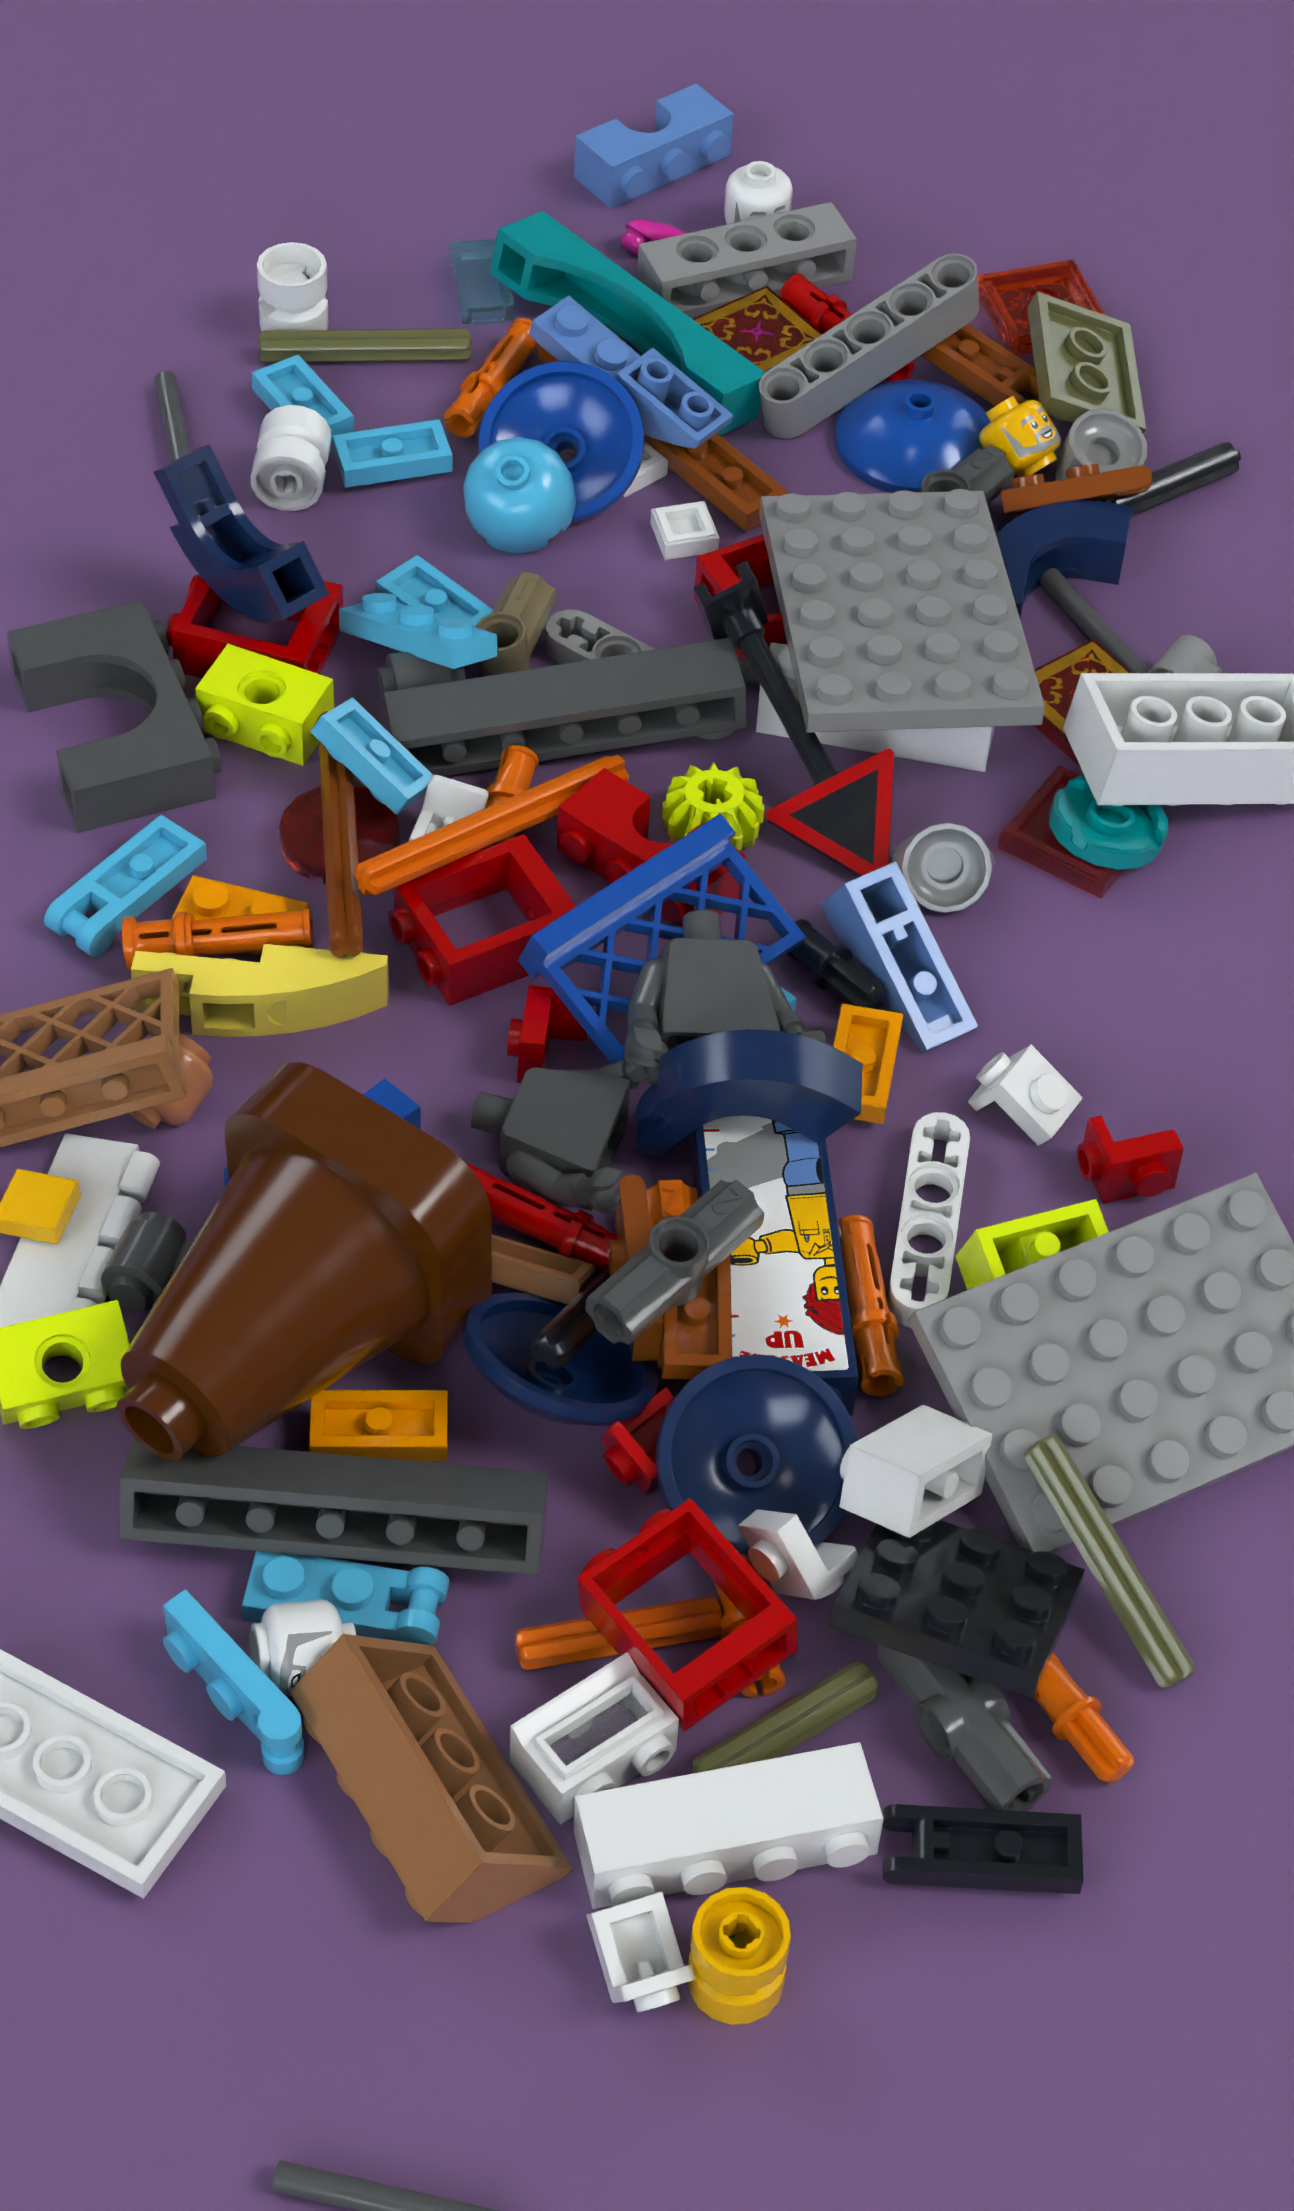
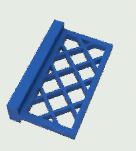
M721 813L533 934L518 959L519 963L533 980L542 975L611 1064L624 1059L625 1044L621 1045L605 1025L607 1009L627 1013L631 1000L629 998L609 995L611 969L639 974L641 967L646 962L657 958L659 938L667 940L684 938L683 928L660 924L662 904L672 900L694 905V911L710 908L736 914L734 939L722 936V939L745 940L747 916L768 920L781 936V939L771 946L754 943L758 948L761 961L768 966L799 946L806 937L731 844L730 840L736 832ZM724 865L739 884L738 899L707 893L708 874ZM697 882L696 891L687 889ZM651 912L650 921L641 920V918ZM621 931L647 935L646 961L614 955L615 935ZM604 943L603 952L594 951L595 948ZM575 961L601 966L599 992L576 988L563 972V969ZM591 1006L597 1007L596 1012L593 1010Z

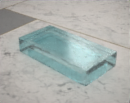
M496 239L448 242L449 262L462 324L515 320V304L512 290L490 274Z

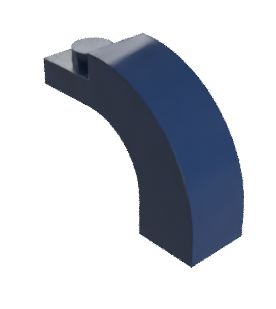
M210 444L199 447L154 471L178 521L170 529L179 546L209 587L239 613L261 622L282 621L329 595L304 541L279 544L267 538L252 524L239 505Z
M1066 501L1030 510L1006 524L997 533L996 537L1020 619L1025 600L1030 593L1041 586V576L1051 568H1056L1066 579H1086L1119 585L1133 506L1101 501Z
M731 1030L695 1038L660 1056L658 1085L649 1087L643 1093L636 1108V1116L638 1118L636 1148L657 1159L702 1125L716 1119L731 1116H755L774 1120L819 1144L861 1114L863 1063L826 1043L783 1031Z

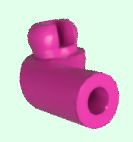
M636 218L625 225L627 230L621 236L620 244L625 250L638 256V247L641 243L686 233L670 224Z

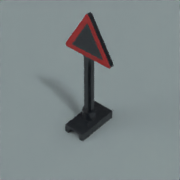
M747 560L736 565L740 582L728 589L711 596L704 582L693 587L711 639L730 638L735 649H742L814 782L813 787L767 810L765 813L767 822L859 877L889 865L895 763L893 750L885 749L842 772H838L834 769L815 732L806 733L801 706L763 638L766 633L763 625L768 623V618L757 579Z

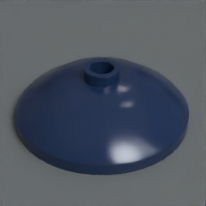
M502 1293L492 1295L491 1298L470 1309L463 1325L462 1339L474 1366L508 1400L535 1416L564 1424L607 1426L614 1424L616 1421L623 1422L641 1415L656 1394L658 1374L652 1360L632 1361L630 1345L624 1342L613 1344L599 1332L563 1367L557 1370H549L544 1361H534L531 1349L537 1344L536 1335L567 1304L529 1293Z
M745 1355L733 1357L706 1368L688 1381L676 1394L663 1416L658 1431L655 1453L656 1473L659 1487L668 1509L672 1511L691 1498L740 1554L748 1556L750 1547L738 1525L757 1509L797 1514L815 1547L832 1533L847 1512V1510L839 1507L844 1481L840 1476V1466L849 1446L858 1440L853 1422L844 1404L832 1388L819 1376L787 1359L767 1355ZM741 1451L751 1453L756 1460V1469L751 1476L741 1473L737 1467L736 1459Z

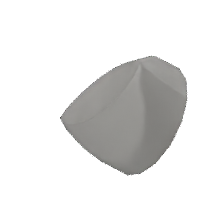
M1097 409L1085 412L1075 420L1059 454L1056 481L1067 479L1065 470L1083 465L1099 464L1100 473L1143 466L1147 458V442L1141 429L1130 418L1117 411Z
M952 823L932 825L915 832L903 840L892 852L889 864L897 862L918 903L929 910L943 913L963 910L976 902L988 887L996 863L994 855L985 840L968 827Z

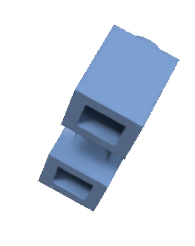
M695 83L656 100L655 132L644 133L631 130L615 118L576 135L574 178L607 207L613 209L731 156L734 113Z

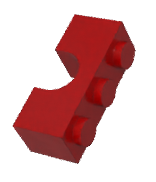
M605 768L558 806L557 849L562 851L571 861L586 866L611 884L677 841L660 843L647 839L651 796ZM737 850L745 860V854ZM724 865L708 874L707 893L738 899L739 884ZM697 882L687 889L696 891ZM669 900L662 904L661 917L668 922L676 923L683 927L682 918L685 914L694 911V905ZM705 908V910H713L717 912L719 915H721L724 912L720 910Z

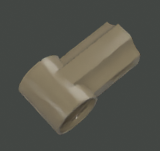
M522 571L518 577L510 578L492 614L483 617L477 623L476 628L497 634V657L478 662L481 677L531 669L530 655L557 603L556 589L547 584L541 575Z

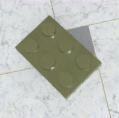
M1037 291L1028 304L1027 311L1039 402L1046 413L1055 420L1074 423L1078 417L1087 411L1097 409L1117 411L1130 418L1144 433L1146 431V423L1130 324Z

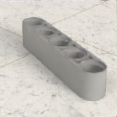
M957 253L946 254L937 258L768 370L759 382L764 427L768 433L782 439H790L802 435L970 323L980 310L978 274L975 262L968 256Z

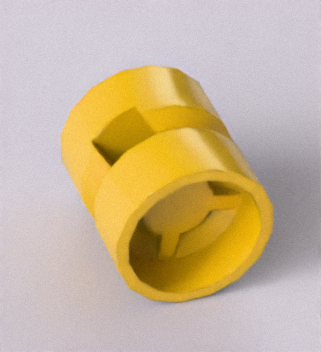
M748 1887L726 1888L711 1895L697 1910L692 1925L691 1952L688 1964H692L696 1979L689 1981L688 1987L689 1993L697 2007L713 2020L729 2025L750 2024L767 2016L779 2003L785 1982L786 1962L791 1941L790 1924L781 1905L765 1892Z

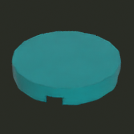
M1084 775L1069 780L1066 788L1061 790L1059 788L1054 795L1049 810V826L1057 841L1074 856L1096 866L1116 870L1140 868L1156 859L1168 835V817L1161 805H1097Z

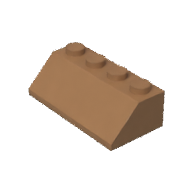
M342 1634L289 1691L304 1715L303 1722L306 1730L313 1739L321 1744L337 1771L336 1778L339 1786L356 1803L371 1829L370 1836L372 1842L391 1862L405 1886V1896L408 1903L424 1918L425 1922L474 1923L564 1878L573 1869L435 1646Z

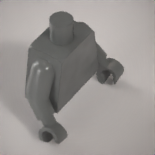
M696 910L685 914L682 918L684 938L668 940L659 956L649 960L641 967L627 1010L628 1036L625 1044L624 1058L626 1062L633 1065L659 1069L655 1062L653 1051L662 1052V1042L665 1043L669 1051L695 1038L731 1030L783 1031L809 1037L823 1043L826 1042V1037L820 1029L808 1031L805 1023L791 1009L772 970L761 961L758 948L750 940L722 939L720 915L713 910Z
M662 1042V1052L653 1051L658 1067L660 1066V1056L668 1052L664 1042ZM625 1058L602 1068L554 1070L534 1067L525 1072L514 1100L481 1091L474 1105L471 1128L500 1135L499 1169L504 1175L510 1177L533 1194L559 1207L579 1206L591 1211L595 1209L605 1214L612 1213L619 1206L618 1188L612 1187L616 1184L623 1171L612 1168L610 1165L628 1123L630 1090L637 1088L639 1083L644 1080L652 1085H658L659 1069L633 1065L626 1062Z

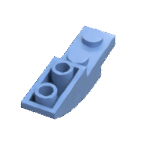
M569 295L532 321L529 336L558 361L579 362L594 366L614 377L625 387L639 410L645 435L673 445L696 449L731 423L732 413L658 351L651 348L640 356Z

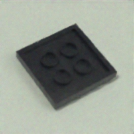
M938 1520L910 1538L876 1524L833 1603L828 1627L1033 1698L1077 1598L1085 1569L1068 1564L1056 1554L1045 1551L1032 1552L1001 1541L991 1532L982 1529H965L942 1520Z

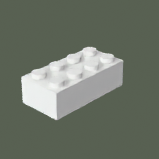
M1080 674L1063 730L1097 805L1294 804V674Z

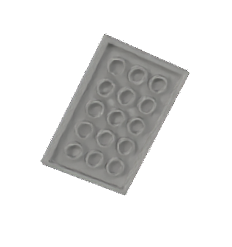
M954 489L949 492H912L902 490L894 493L874 494L842 492L835 495L788 493L782 496H761L759 516L806 733L1042 725L1045 704L984 491Z
M1257 1172L914 1311L908 1318V1322L955 1417L968 1423L971 1427H978L992 1433L991 1445L985 1453V1478L1019 1547L1032 1552L1045 1551L1055 1553L1074 1544L1024 1459V1454L1028 1448L1045 1437L1055 1435L1061 1439L1113 1527L1294 1448V1243Z

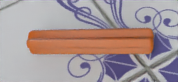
M713 1596L620 1611L651 1648L714 1638L720 1635L719 1627L721 1626L722 1612L716 1597ZM587 1617L521 1628L515 1633L517 1660L521 1669L524 1670L618 1655Z

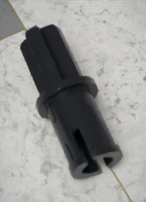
M805 919L795 921L806 937L799 946L786 955L791 956L812 974V980L818 988H830L849 1005L877 1009L886 992L883 984L853 961V954L848 947L844 945L835 946Z

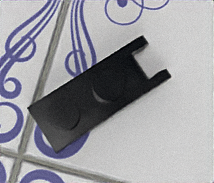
M902 1804L889 1805L883 1809V1827L894 1832L912 1833V1857H890L883 1861V1879L888 1883L1080 1894L1084 1881L1081 1814Z

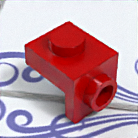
M528 985L523 1019L511 1018L507 1056L518 1057L517 1083L522 1082L527 1070L534 1067L545 1068L549 1038L582 1042L587 1039L586 1031L551 987Z
M1096 1116L1087 1120L1083 1143L1077 1146V1161L1083 1178L1086 1181H1093L1103 1204L1137 1196L1152 1197L1165 1190L1175 1188L1184 1147L1175 1129L1114 1142L1103 1117Z
M667 1387L650 1400L641 1415L621 1423L616 1421L607 1428L601 1442L607 1450L602 1454L603 1460L613 1475L627 1487L634 1482L644 1495L659 1484L655 1461L656 1441L663 1416L674 1399V1396Z

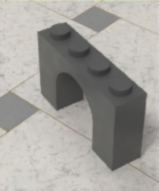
M143 600L7 632L12 675L28 713L92 697H116L129 700L140 705L150 713L141 724L123 734L56 750L61 794L78 833L216 798L214 774L222 772L221 756L217 743L213 737L204 738L202 733L204 732V722L200 706L195 697L186 698V682L181 664L177 658L169 660L167 656L169 654V646L163 624L160 620L152 622Z

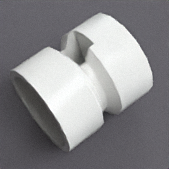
M294 242L277 244L266 249L259 256L257 262V283L260 294L258 300L259 324L261 331L327 330L329 324L328 299H326L325 294L328 287L327 263L324 255L312 246Z
M298 405L277 407L266 414L260 427L257 452L251 472V487L256 496L266 505L282 511H299L309 508L318 501L323 490L326 474L325 465L328 461L332 441L331 428L326 419L316 411Z

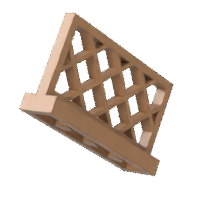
M173 968L0 1015V1055L8 1058L0 1066V1148L187 1097V1079L180 1066L179 981ZM160 995L143 1013L132 1010L141 1000ZM95 1012L99 1013L82 1030L72 1026L81 1016ZM117 1022L129 1025L112 1043L102 1039ZM38 1029L21 1047L11 1043L22 1032ZM148 1034L154 1036L151 1038L144 1039ZM58 1038L68 1042L51 1059L41 1055ZM88 1050L94 1052L92 1054L84 1055ZM27 1067L33 1069V1070H29V1071L22 1072V1071L25 1070Z

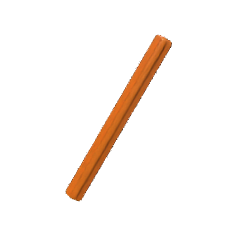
M619 755L613 757L604 756L361 862L354 870V876L358 881V889L367 896L370 894L379 895L557 816L558 806L603 768L628 781L629 774L625 769L626 761Z

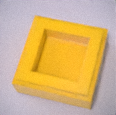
M17 1169L0 1202V1233L58 1245L81 1197L78 1180Z

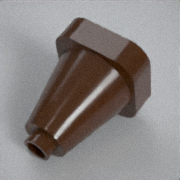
M290 1062L283 1065L227 1120L224 1134L229 1183L121 1359V1373L128 1392L117 1402L118 1415L129 1433L144 1448L164 1460L178 1461L190 1448L206 1456H221L385 1350L412 1363L421 1365L433 1364L462 1335L463 1325L470 1309L492 1297L491 1207L487 1194L473 1171L455 1152L436 1138L312 1065L301 1062Z

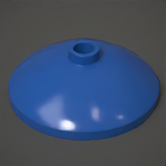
M570 361L541 364L525 370L507 382L489 404L482 419L479 432V453L499 440L516 437L541 441L556 451L558 455L565 449L576 451L575 457L571 461L564 462L571 473L576 498V506L571 522L588 519L603 512L625 494L639 471L645 446L644 428L639 410L625 387L614 377L599 368Z
M921 379L892 380L875 385L842 408L836 420L835 447L844 465L864 482L891 493L902 490L921 492L922 480L927 474L937 470H951L975 450L984 449L980 443L979 434L990 423V420L985 414L986 411L978 403L953 387Z

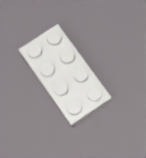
M0 1649V1819L144 1899L227 1786L225 1771Z

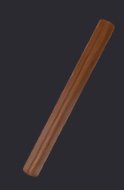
M328 711L323 712V713L319 716L318 720L320 719V717H321L322 715H324V714L327 713ZM319 741L329 950L338 958L346 954L356 957L363 950L361 895L358 889V881L354 876V870L359 862L353 773L343 763L335 760Z

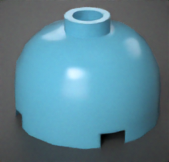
M524 437L499 440L483 449L469 465L463 485L466 515L473 529L484 537L486 543L494 549L514 554L539 551L548 546L549 539L555 537L561 529L564 532L571 524L576 506L571 473L558 453L541 441Z

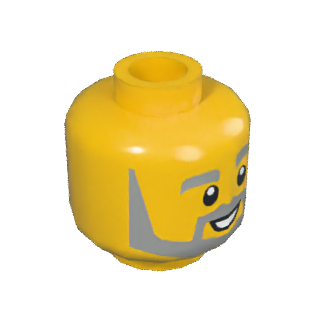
M1011 396L985 413L990 423L981 430L979 434L980 443L984 449L992 445L1004 452L1009 465L1015 470L1014 476L1033 475L1058 459L1054 451L1059 447L1061 437L1039 401L1027 400L1018 404L1015 397Z

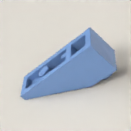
M893 862L843 884L820 904L839 944L848 947L853 954V961L883 984L886 992L881 1002L888 1011L903 1013L902 1028L922 1053L978 1028L897 862Z

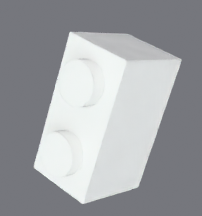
M921 1405L849 1446L840 1466V1476L844 1481L839 1507L910 1538L982 1494L985 1478V1453L991 1445L992 1433L978 1427H971L964 1421L926 1405Z

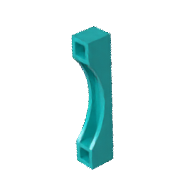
M544 211L498 228L490 274L525 300L554 306L569 295L603 325L630 342L641 353L644 354L651 348H654L733 414L731 423L717 432L720 436L757 419L761 405L759 382L766 373Z

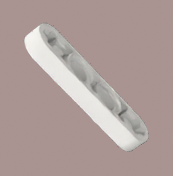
M933 1112L923 1116L916 1122L912 1134L887 1300L889 1311L895 1315L898 1323L909 1328L911 1326L908 1318L914 1311L944 1300L949 1295L970 1133L964 1121L955 1115L945 1112ZM934 1140L947 1142L944 1163L931 1161ZM924 1185H937L945 1189L950 1197L940 1203H931L920 1198L916 1190ZM917 1235H929L939 1240L943 1248L935 1253L924 1254L913 1249L908 1241ZM915 1275L927 1277L924 1301L911 1300Z

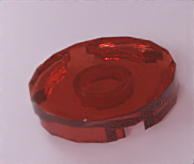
M354 786L358 862L361 863L398 847L400 843V827L396 814L385 804L376 800L368 789ZM316 787L297 796L284 810L279 825V840L283 858L296 873L308 879L309 873L317 877H323V884H326L321 787Z

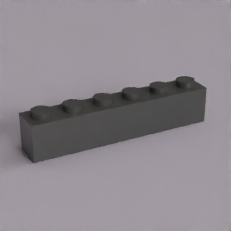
M730 638L384 692L390 734L433 775L443 777L499 768L502 751L504 749L507 750L508 746L511 745L527 747L538 756L539 761L747 728L746 686L737 653Z
M134 1438L120 1476L119 1539L539 1575L545 1535L549 1472L236 1446L225 1454L216 1457L206 1456L190 1448L180 1460L171 1462L154 1455Z

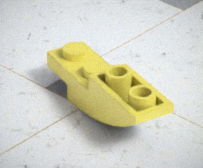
M263 944L260 962H250L232 958L219 959L177 955L169 952L135 951L131 966V979L173 968L179 981V1015L191 1016L192 1035L268 1036L322 1028L355 1019L386 1007L389 998L388 956L361 952L356 957L346 954L338 958L330 950ZM160 995L141 1000L134 1006V1010L145 1011Z

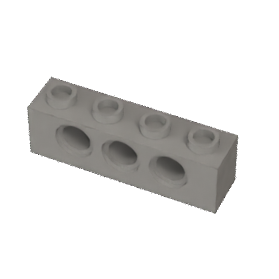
M831 201L641 243L638 247L637 279L687 316L695 317L712 313L765 288L777 298L781 297L780 292L785 282L791 276L799 273L804 275L817 288L853 281L857 238ZM763 295L760 299L753 303L760 302L762 298H766V300H768V298L766 297V295Z

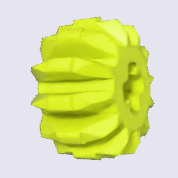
M715 762L712 763L708 770L704 771L690 765L685 776L673 777L671 785L668 787L666 801H663L662 819L665 820L664 827L668 829L667 834L670 836V842L683 838L697 825L701 826L721 813L736 832L730 840L735 849L740 851L742 847H753L755 839L758 837L760 823H763L764 804H762V796L758 795L759 790L756 787V779L742 778L738 766L728 771L718 770Z

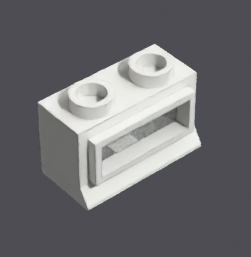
M626 1652L510 1725L509 1763L561 1825L574 1816L576 1795L618 1788L638 1774L649 1776L664 1767L672 1758L677 1747L679 1718L640 1674L631 1656Z

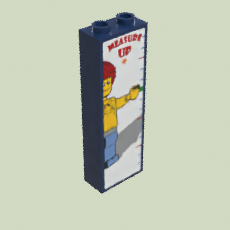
M755 1116L724 1117L702 1125L688 1135L694 1188H697L698 1199L720 1180L726 1182L737 1180L754 1193L758 1206L764 1212L762 1226L730 1254L732 1358L745 1355H767L795 1362L809 1369L827 1383L840 1398L849 1416H853L858 1371L826 1139L818 1144L782 1123Z

